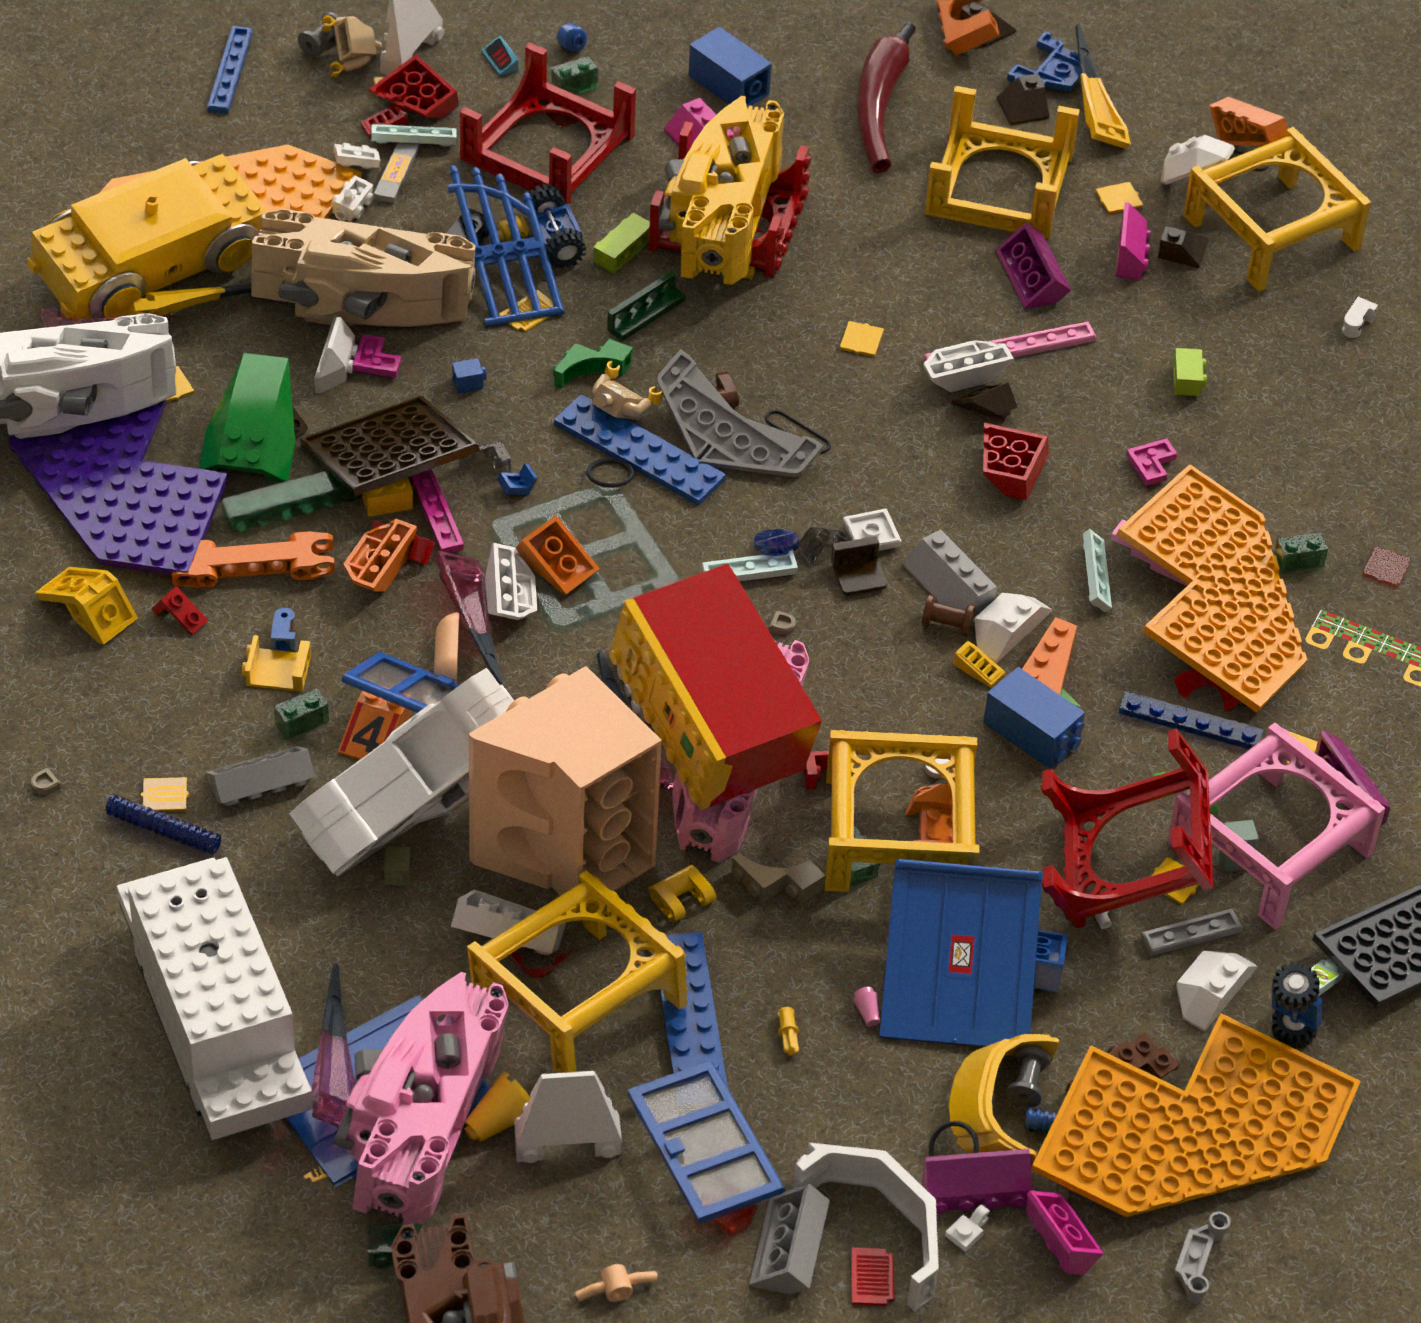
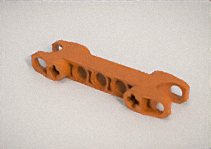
M311 531L297 532L289 537V542L216 547L213 541L201 540L189 571H176L172 573L173 585L207 588L214 587L217 584L218 578L290 573L293 579L301 581L329 576L335 572L334 558L318 556V554L328 553L334 549L333 535ZM322 540L328 542L327 544L323 545L316 544L317 542ZM324 564L329 565V567L325 569L318 567L319 565ZM180 576H190L187 580L178 579Z

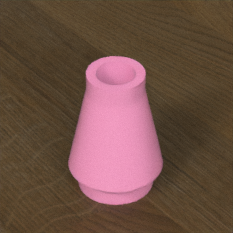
M872 987L858 989L854 993L855 998L853 1001L862 1015L866 1026L878 1025L881 1021L877 992H874Z

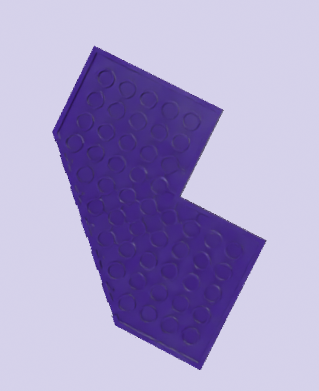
M166 400L124 416L78 425L59 434L22 439L11 435L9 438L10 449L13 453H16L25 469L33 475L35 482L41 490L46 492L51 503L62 513L64 520L71 529L76 531L81 542L87 550L92 552L99 565L172 575L176 571L188 572L200 541L205 539L228 481V475L225 472L143 461L167 404Z

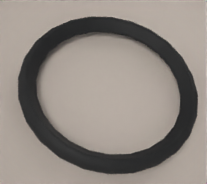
M601 458L589 464L586 474L588 479L598 486L616 488L628 484L633 479L634 469L624 460ZM613 462L625 466L630 474L624 481L606 483L596 480L591 475V470L597 464Z
M950 1121L944 1123L934 1132L930 1139L929 1157L935 1156V1141L939 1134L949 1127L958 1126L968 1131L973 1139V1153H979L978 1137L975 1131L964 1122Z

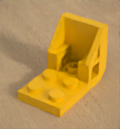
M68 567L35 592L39 600L65 604L72 618L99 644L104 645L138 619L118 579L107 570Z

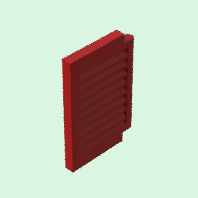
M851 1248L852 1305L887 1306V1301H895L894 1254L886 1253V1249Z

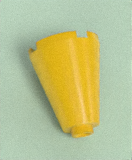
M503 1072L465 1120L466 1127L464 1131L472 1141L477 1139L482 1142L513 1126L516 1118L520 1117L523 1113L522 1107L531 1099L516 1080L510 1082L507 1079L510 1075L507 1072Z

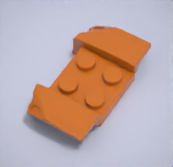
M936 784L918 788L912 796L905 814L913 815L919 812V840H913V842L953 843L952 794L949 785Z

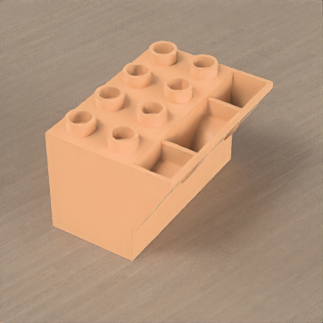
M587 666L571 675L564 673L556 676L542 692L530 699L527 697L516 699L510 704L504 714L469 733L470 861L474 865L545 889L552 887L560 896L578 885L579 874L586 870L594 877H598L610 891H615L653 868L656 863L662 740Z

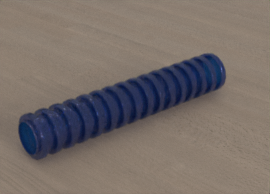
M113 794L106 803L105 810L109 816L113 814V817L120 818L122 821L133 822L135 826L140 825L141 828H147L148 831L153 830L154 833H160L161 836L167 835L169 839L174 838L177 842L181 840L182 844H188L190 847L194 846L196 849L201 848L203 852L208 851L211 855L216 853L220 847L221 835L219 833L214 834L211 830L207 832L206 828L200 829V826H194L185 820L180 821L177 817L173 819L172 815L166 816L164 812L160 813L151 807L146 808L145 805H139L138 802L132 803V800H126L117 794Z

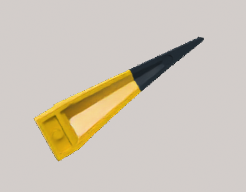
M1078 24L1075 27L1086 125L1090 128L1092 139L1126 149L1130 145L1128 129L1102 84L1085 41L1081 25Z
M252 284L148 292L145 298L135 300L123 316L138 314L163 316L201 303L252 293Z

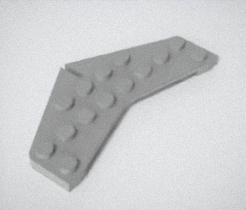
M681 349L658 375V386L692 456L700 459L706 450L710 448L699 462L707 463L716 468L799 477L823 450V445L813 438L790 434L747 419L734 411L698 369L696 362L691 356Z

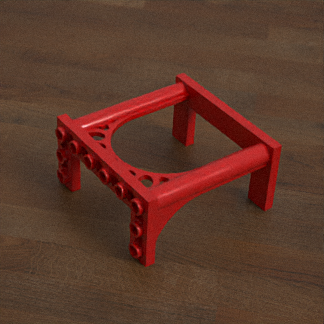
M529 43L525 47V71L517 90L509 102L483 128L481 114L466 107L460 111V159L496 176L502 174L505 180L529 191L531 189L537 190L536 186L542 188V184H546L547 187L549 184L553 185V187L556 186L565 204H570L571 194L624 139L631 141L635 137L636 89L618 81L614 85L613 111L547 83V50ZM538 101H541L547 104L548 106H541L538 103ZM553 112L571 116L584 124L591 135L590 147L573 166L572 155L554 147L549 152V177L489 150L515 123L537 113ZM595 127H599V128H602V129H604V130L599 131V130H595L594 128H595Z
M685 121L679 134L678 160L685 159L692 146V122ZM800 146L793 164L780 171L777 179L771 182L765 202L770 204L773 218L768 231L752 241L751 262L749 266L765 270V276L773 278L775 272L780 271L782 266L781 256H786L788 248L786 243L791 242L793 236L792 228L796 229L798 223L797 215H801L804 202L802 201H806L808 198L809 188H806V185L809 183L810 173L807 172V169H809L811 164V156H808L809 147ZM656 190L650 204L649 251L657 253L660 247L682 252V246L678 242L670 241V232L659 228V220L667 196L664 199L665 192ZM781 199L788 201L786 204L777 205L774 203L775 201Z
M1178 729L1168 731V751L1181 768L1109 790H1085L1062 782L1052 769L1043 771V782L1040 784L1041 791L1044 796L1051 800L1054 809L1059 810L1065 821V829L1062 831L1065 840V848H1063V856L1065 858L1063 874L1065 880L1053 865L1043 868L1044 879H1042V888L1045 893L1052 897L1054 904L1060 907L1066 919L1070 920L1076 928L1086 926V918L1197 884H1200L1203 890L1213 888L1208 770ZM1190 789L1192 840L1181 826L1171 828L1172 849L1185 866L1123 884L1106 882L1095 875L1091 866L1092 846L1099 832L1112 818L1129 808ZM1086 822L1095 823V827L1092 830H1084ZM1096 883L1095 889L1090 894H1085L1086 888Z

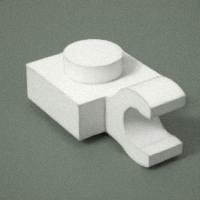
M981 1204L974 1211L970 1219L962 1215L946 1231L945 1236L966 1252L983 1236V1230L980 1227L989 1220L986 1216L989 1210Z

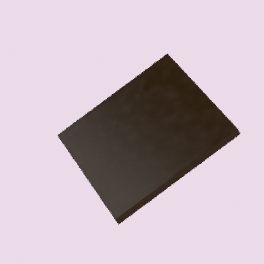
M423 396L409 399L300 439L301 446L354 496L480 451L479 444Z

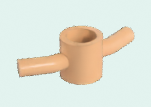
M615 1264L601 1271V1282L591 1284L576 1291L575 1294L580 1302L595 1294L605 1292L609 1301L618 1302L632 1295L633 1289L631 1285L656 1282L658 1277L656 1271L627 1274L625 1266Z

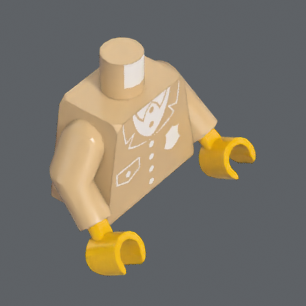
M327 15L322 19L324 24L322 30L324 32L331 31L334 26L339 59L341 62H344V64L333 62L330 65L329 69L336 68L338 70L333 72L331 77H338L343 70L348 72L361 68L368 64L372 57L381 52L382 43L375 41L373 29L363 24L356 17H337V20H334L331 16Z
M612 361L607 363L605 374L600 376L592 388V395L594 397L592 403L616 418L637 420L639 416L652 406L651 404H660L662 401V391L657 393V387L649 389V398H642L614 380H611L617 378L620 365L615 369L611 368Z

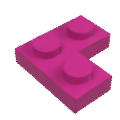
M363 334L353 362V371L396 378L401 365V356L382 353L385 345L384 337Z
M1166 438L1127 449L1126 457L1144 484L1149 486L1166 481L1167 473L1161 464L1176 460L1177 452Z

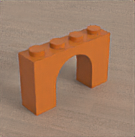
M936 0L940 10L938 15L943 24L941 30L946 37L943 40L947 50H952L955 56L999 36L997 22L989 10H985L966 20L958 21L961 15V7L976 0Z

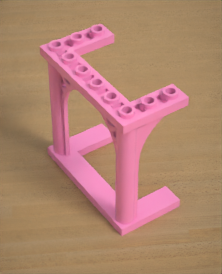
M1276 723L1268 727L1266 738L1209 780L1210 807L1245 780L1257 774H1260L1275 787L1282 783L1284 773L1299 776L1316 786L1328 802L1330 821L1326 829L1279 867L1275 866L1210 814L1211 843L1264 885L1258 916L1275 930L1283 925L1292 886L1347 844L1365 858L1373 854L1385 811L1380 802L1366 794L1359 786L1348 780L1341 772L1330 766L1323 758L1316 755L1304 743L1298 741L1286 729L1281 728ZM1184 792L1176 796L1167 839V843L1171 846V828L1181 826L1192 840L1190 795L1188 796ZM1343 803L1350 810H1340L1336 805ZM1336 817H1342V820L1339 821Z

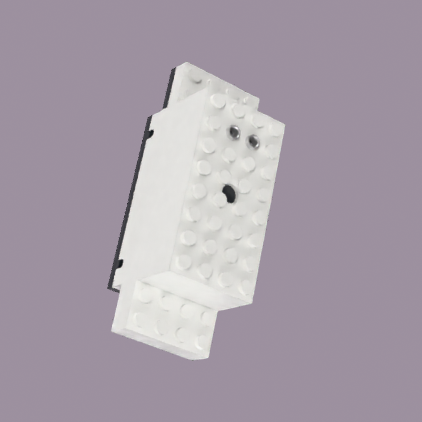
M227 857L218 860L210 858L117 885L119 906L134 941L138 967L197 1116H203L211 1139L215 1140L313 1109L312 1090L295 1052L292 1011Z

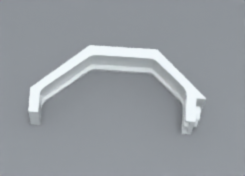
M809 1143L808 1155H803L796 1163L794 1188L808 1183L817 1188L825 1182L874 1187L920 1230L924 1267L911 1276L907 1305L915 1312L931 1300L935 1294L938 1274L936 1199L886 1151Z

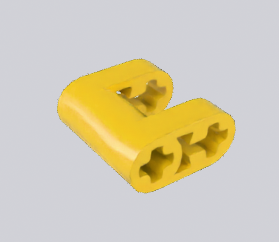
M693 865L649 887L651 899L672 923L686 916L685 909L677 898L678 896L690 891L702 906H707L716 901L713 887Z

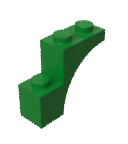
M608 339L604 346H600L598 352L575 343L570 350L565 352L560 364H556L553 369L554 386L563 388L569 381L581 375L605 373L606 365L609 361H612L611 368L615 369L620 365L618 375L623 376L632 364L633 348L612 339Z

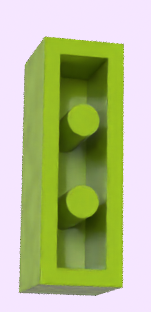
M635 213L623 219L620 225L595 244L593 248V262L612 273L618 271L649 243L650 221Z

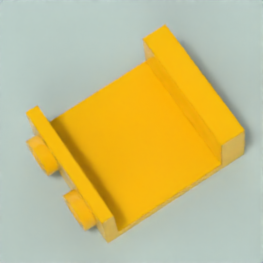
M254 635L252 644L247 645L246 658L248 660L243 662L242 676L246 679V686L303 692L311 659L310 641H301L297 653L259 648V636Z

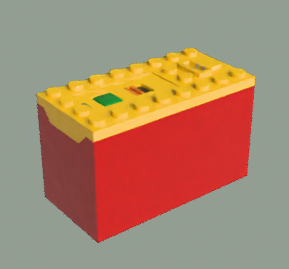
M729 563L624 601L609 652L610 659L614 665L618 666L623 682L630 687L635 703L641 706L646 722L652 725L654 733L662 740L667 759L675 765L679 780L685 783L689 790L690 799L698 805L700 811L804 771L822 719Z

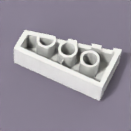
M474 889L458 898L451 927L495 938L536 912V910ZM566 922L548 929L522 947L535 949L537 953L543 955L554 953L559 949Z

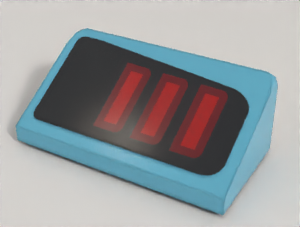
M501 36L482 49L483 55L499 76L518 71V58Z

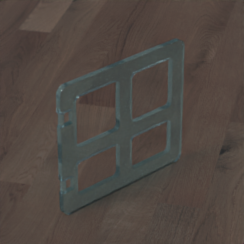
M596 485L499 518L492 523V531L501 545L516 548L520 542L513 530L538 521L546 523L557 515L571 532L560 514L600 500H606L626 531L587 545H581L583 549L594 559L635 545L658 576L620 591L612 592L597 571L584 581L595 599L563 609L545 580L531 569L535 575L536 599L553 626L558 629H565L583 621L622 609L625 600L644 594L642 590L653 586L654 589H658L679 581L678 576L618 487L607 488ZM586 609L589 610L590 613L582 615L580 617L577 614V612Z

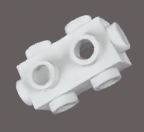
M355 175L350 182H345L340 195L336 194L331 203V206H333L332 213L335 214L336 218L341 221L348 220L350 222L354 218L359 219L364 210L363 206H369L373 200V184Z

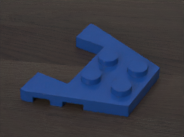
M1045 31L1037 40L1036 47L1050 52V56L1037 71L1016 64L1008 73L1007 80L1013 82L1021 76L1038 74L1045 88L1071 92L1081 80L1078 54L1073 50H1067L1063 47V42L1060 40L1055 41L1051 38L1052 34Z

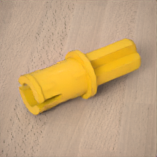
M783 1007L778 1012L780 1021L778 1033L782 1037L784 1052L788 1056H792L799 1051L797 1040L799 1028L795 1025L793 1008Z

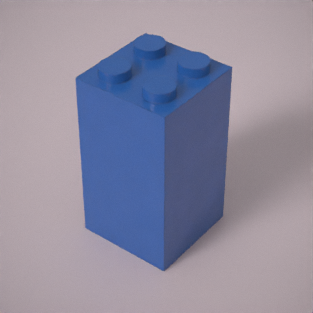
M721 27L716 28L690 44L688 76L727 104H731L739 97L745 96L748 108L770 95L772 63Z
M1017 667L987 693L983 723L1050 769L1056 763L1060 764L1065 759L1067 753L1071 750L1075 751L1080 746L1085 712L1020 667Z

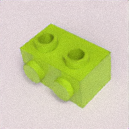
M1175 349L1173 360L1174 395L1201 396L1202 387L1206 388L1207 374H1203L1206 370V359H1202L1201 349Z

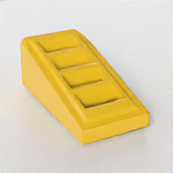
M969 641L957 650L954 655V666L989 688H992L1005 675L1003 669ZM992 671L993 674L988 677L987 674Z

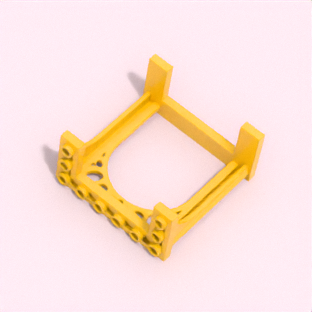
M956 86L953 96L949 141L942 163L931 162L925 215L1016 232L1025 223H1029L1042 232L1044 238L1050 239L1054 210L1067 164L1073 158L1080 110L1059 106L1054 137L973 122L976 90ZM992 149L1013 151L1032 160L1040 169L1043 178L1042 183H1036L1032 214L951 198L959 169L963 162L973 154Z
M1294 127L1286 129L1285 137L1205 170H1202L1199 166L1191 168L1183 216L1195 228L1201 226L1207 203L1252 248L1246 280L1260 292L1266 289L1273 252L1330 229H1343L1341 239L1353 251L1361 249L1371 201L1308 142L1302 134ZM1278 165L1277 177L1289 188L1297 186L1300 170L1312 176L1323 190L1324 202L1313 214L1265 233L1217 184L1262 166ZM1336 196L1340 201H1335L1330 197Z
M831 730L826 772V784H832L831 837H829L824 891L849 892L852 862L895 864L896 859L978 865L979 845H975L974 790L977 737ZM857 755H869L871 759L862 760ZM893 759L917 761L936 770L946 780L952 794L953 843L854 839V788L859 777L871 766ZM936 759H950L945 764H938L935 761ZM855 764L860 766L859 768H853Z
M587 870L579 874L578 885L483 946H480L476 941L467 946L473 987L478 985L481 990L484 987L487 988L486 992H489L493 982L503 985L506 997L550 1035L552 1066L556 1073L577 1072L573 1038L638 995L660 989L663 990L664 997L679 1010L688 1005L687 972L685 969L686 955L680 946H675L663 932L656 930L647 918H642L630 904L623 902L615 891H610L598 877H594ZM583 920V926L598 940L607 935L606 925L612 927L625 938L630 948V961L626 970L612 984L561 1017L499 963L500 960L548 929L565 922ZM642 950H648L653 955L641 957L637 953ZM637 963L641 964L638 968L635 967Z

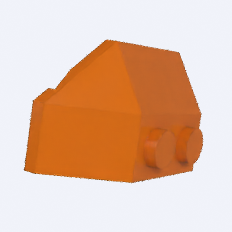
M394 519L390 521V524L382 525L366 532L343 563L353 584L372 591H386L408 559L417 526Z

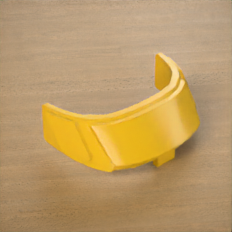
M1042 1034L1019 1035L976 1050L964 1059L954 1077L949 1100L950 1121L964 1122L975 1131L979 1142V1153L1029 1149L1032 1167L1037 1152L1006 1135L993 1116L992 1095L995 1079L1003 1056H1014L1016 1049L1023 1045H1035L1043 1048L1049 1053L1051 1063L1059 1044L1058 1038ZM952 1126V1131L957 1138L956 1143L967 1153H973V1139L968 1131L962 1127Z

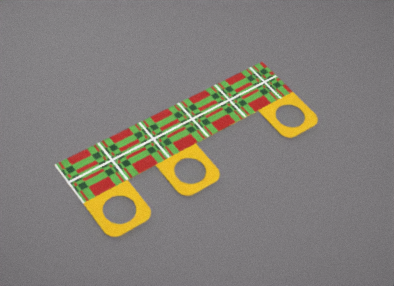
M1323 610L1319 612L1305 639L1308 644L1326 649L1329 647L1334 635L1349 640L1343 652L1345 658L1358 663H1365L1371 650L1378 651L1409 663L1403 676L1404 680L1421 686V681L1416 682L1410 678L1412 671H1421L1420 647ZM1322 633L1326 636L1327 641L1323 644H1317L1312 640V635ZM1353 647L1361 648L1364 651V656L1362 658H1354L1349 654V650Z

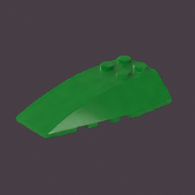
M244 353L205 431L198 469L221 472L222 469L263 473L265 481L288 484L296 444L289 359Z

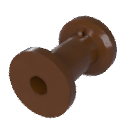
M929 594L923 612L922 626L927 627L931 621L958 627L962 636L968 637L974 618L975 605L970 604L966 610L936 603L935 595Z

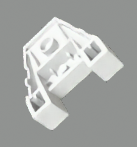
M389 0L386 17L389 29L388 33H384L383 40L387 42L385 51H381V73L388 75L409 60L422 42L433 46L438 39L440 40L443 37L442 17L430 0Z
M595 1071L541 1074L530 1093L531 1099L522 1107L523 1113L514 1121L517 1162L533 1163L543 1160V1146L594 1143L595 1157L611 1158L615 1155H621L622 1138L619 1114L612 1107V1101L609 1097L607 1098L605 1089Z

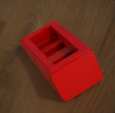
M394 104L361 122V126L368 137L371 138L372 124L408 126V116L402 106Z

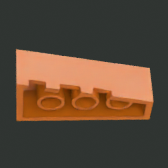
M1230 97L1209 105L1218 140L1231 145L1264 146L1284 138L1286 129H1288L1284 117Z
M1055 617L1022 670L1061 696L1077 626Z

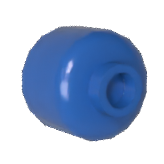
M568 23L558 30L557 42L563 49L576 53L585 47L587 35L581 27Z

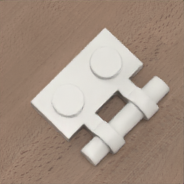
M343 143L342 145L334 144L333 152H335L336 163L346 167L357 165L365 169L379 168L380 158L376 148H369L368 145H361V147L350 146L349 143Z

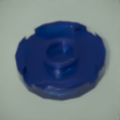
M787 529L761 531L753 538L754 549L757 552L761 550V553L767 556L786 555L789 553V550L793 549L796 551L800 546L798 534Z

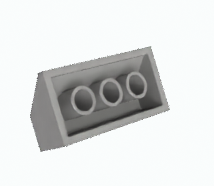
M941 529L922 538L902 563V567L928 594L935 595L936 602L939 604L966 610L968 605L973 604L975 605L974 615L982 612L996 598L997 586Z
M299 746L205 772L217 802L224 803L225 806L239 803V798L247 796L249 800L263 796L262 792L271 790L272 793L286 790L285 785L293 783L295 786L305 785L309 783L310 778L315 777L308 749Z
M811 1184L799 1186L770 1198L749 1283L750 1286L790 1295L810 1288L830 1201Z

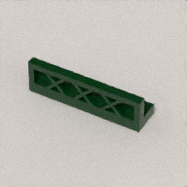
M670 271L609 310L607 330L621 341H624L684 302L686 295L675 287L676 274Z

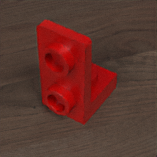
M177 586L151 608L156 615H159L163 610L166 613L170 612L190 635H193L208 621Z
M812 751L804 769L806 789H816L817 780L821 779V770L827 769L829 751Z

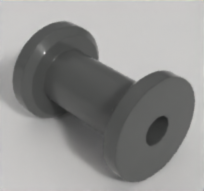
M327 12L322 16V19L328 15L337 20L339 16L333 12ZM322 23L313 32H301L298 35V44L302 51L312 58L320 56L323 51L322 45L331 38L336 39L334 26L331 31L324 32L322 30L324 24Z
M1023 1045L1015 1051L1014 1059L1020 1068L1017 1081L1007 1087L1006 1097L1014 1105L1033 1108L1038 1106L1042 1100V1092L1037 1087L1039 1073L1049 1066L1051 1058L1049 1053L1041 1047Z

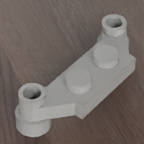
M1214 1212L1211 1214L1208 1224L1196 1230L1189 1229L1174 1272V1277L1179 1278L1187 1294V1300L1194 1305L1200 1304L1208 1292L1209 1282L1202 1275L1212 1245L1215 1241H1221L1229 1230L1230 1218L1223 1212Z

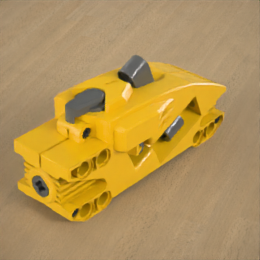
M739 97L706 124L694 141L685 159L672 160L665 165L664 169L668 180V186L665 191L667 198L660 216L659 228L670 230V241L678 242L682 246L681 277L693 279L699 272L705 269L704 272L708 273V270L712 274L716 271L718 275L722 272V275H724L723 284L732 285L746 276L751 262L752 241L771 182L777 179L781 168L784 112L777 101L768 100L766 110L764 111L762 107L758 110V107L753 109V106H749L748 109L745 102L746 97ZM733 126V138L727 137L728 129Z

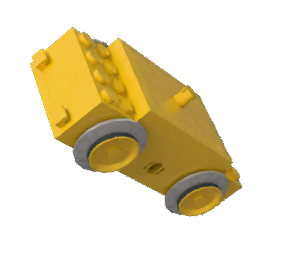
M223 154L204 162H188L185 158L72 204L71 209L55 215L45 227L32 232V259L27 257V267L33 274H39L60 302L61 312L67 319L72 318L75 324L92 317L98 321L115 320L123 316L135 300L142 299V296L148 292H154L206 269H209L211 272L222 273L231 272L244 266L252 258V242L254 236H258L260 233L262 215L268 212V210Z

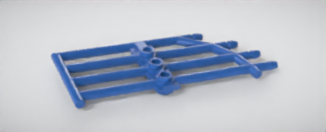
M455 165L451 166L450 175L452 176L453 184H448L447 190L448 193H456L468 240L476 245L474 267H476L490 316V318L484 319L485 327L565 314L530 193L525 192L523 194L525 205L508 194L502 174L496 176L499 190L485 186L478 167L472 169L475 184H462L457 167ZM464 192L478 193L492 244L479 246ZM487 195L502 200L513 241L500 243ZM512 207L529 218L534 237L521 239ZM540 256L554 307L541 309L527 258ZM519 260L533 311L520 313L506 262ZM498 264L511 314L498 316L485 265Z

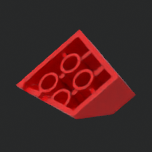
M418 55L411 57L369 88V92L424 117L444 118L459 106L457 91Z
M984 423L983 475L1005 496L1027 500L1049 456L1048 436Z

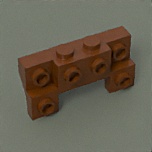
M1145 1033L1131 1042L1127 1040L1121 1045L1115 1044L1107 1051L1108 1054L1143 1071L1147 1070L1161 1080L1173 1070H1178L1180 1066L1164 1046L1159 1049ZM1073 1080L1070 1081L1066 1087L1065 1091L1067 1093L1072 1085Z

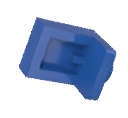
M524 464L519 473L500 472L497 480L506 494L529 495L537 481V476L529 464Z

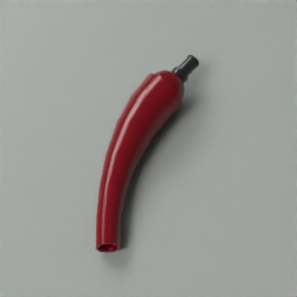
M909 22L905 23L902 30L895 34V36L879 38L874 43L865 59L858 84L857 112L865 152L875 173L886 172L892 164L885 145V110L896 84L910 62L908 44L910 38L916 32V27Z

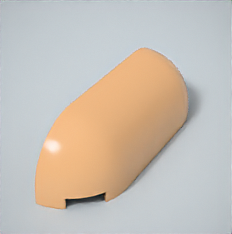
M459 612L451 613L439 622L435 632L434 674L454 679L453 684L456 685L458 673Z

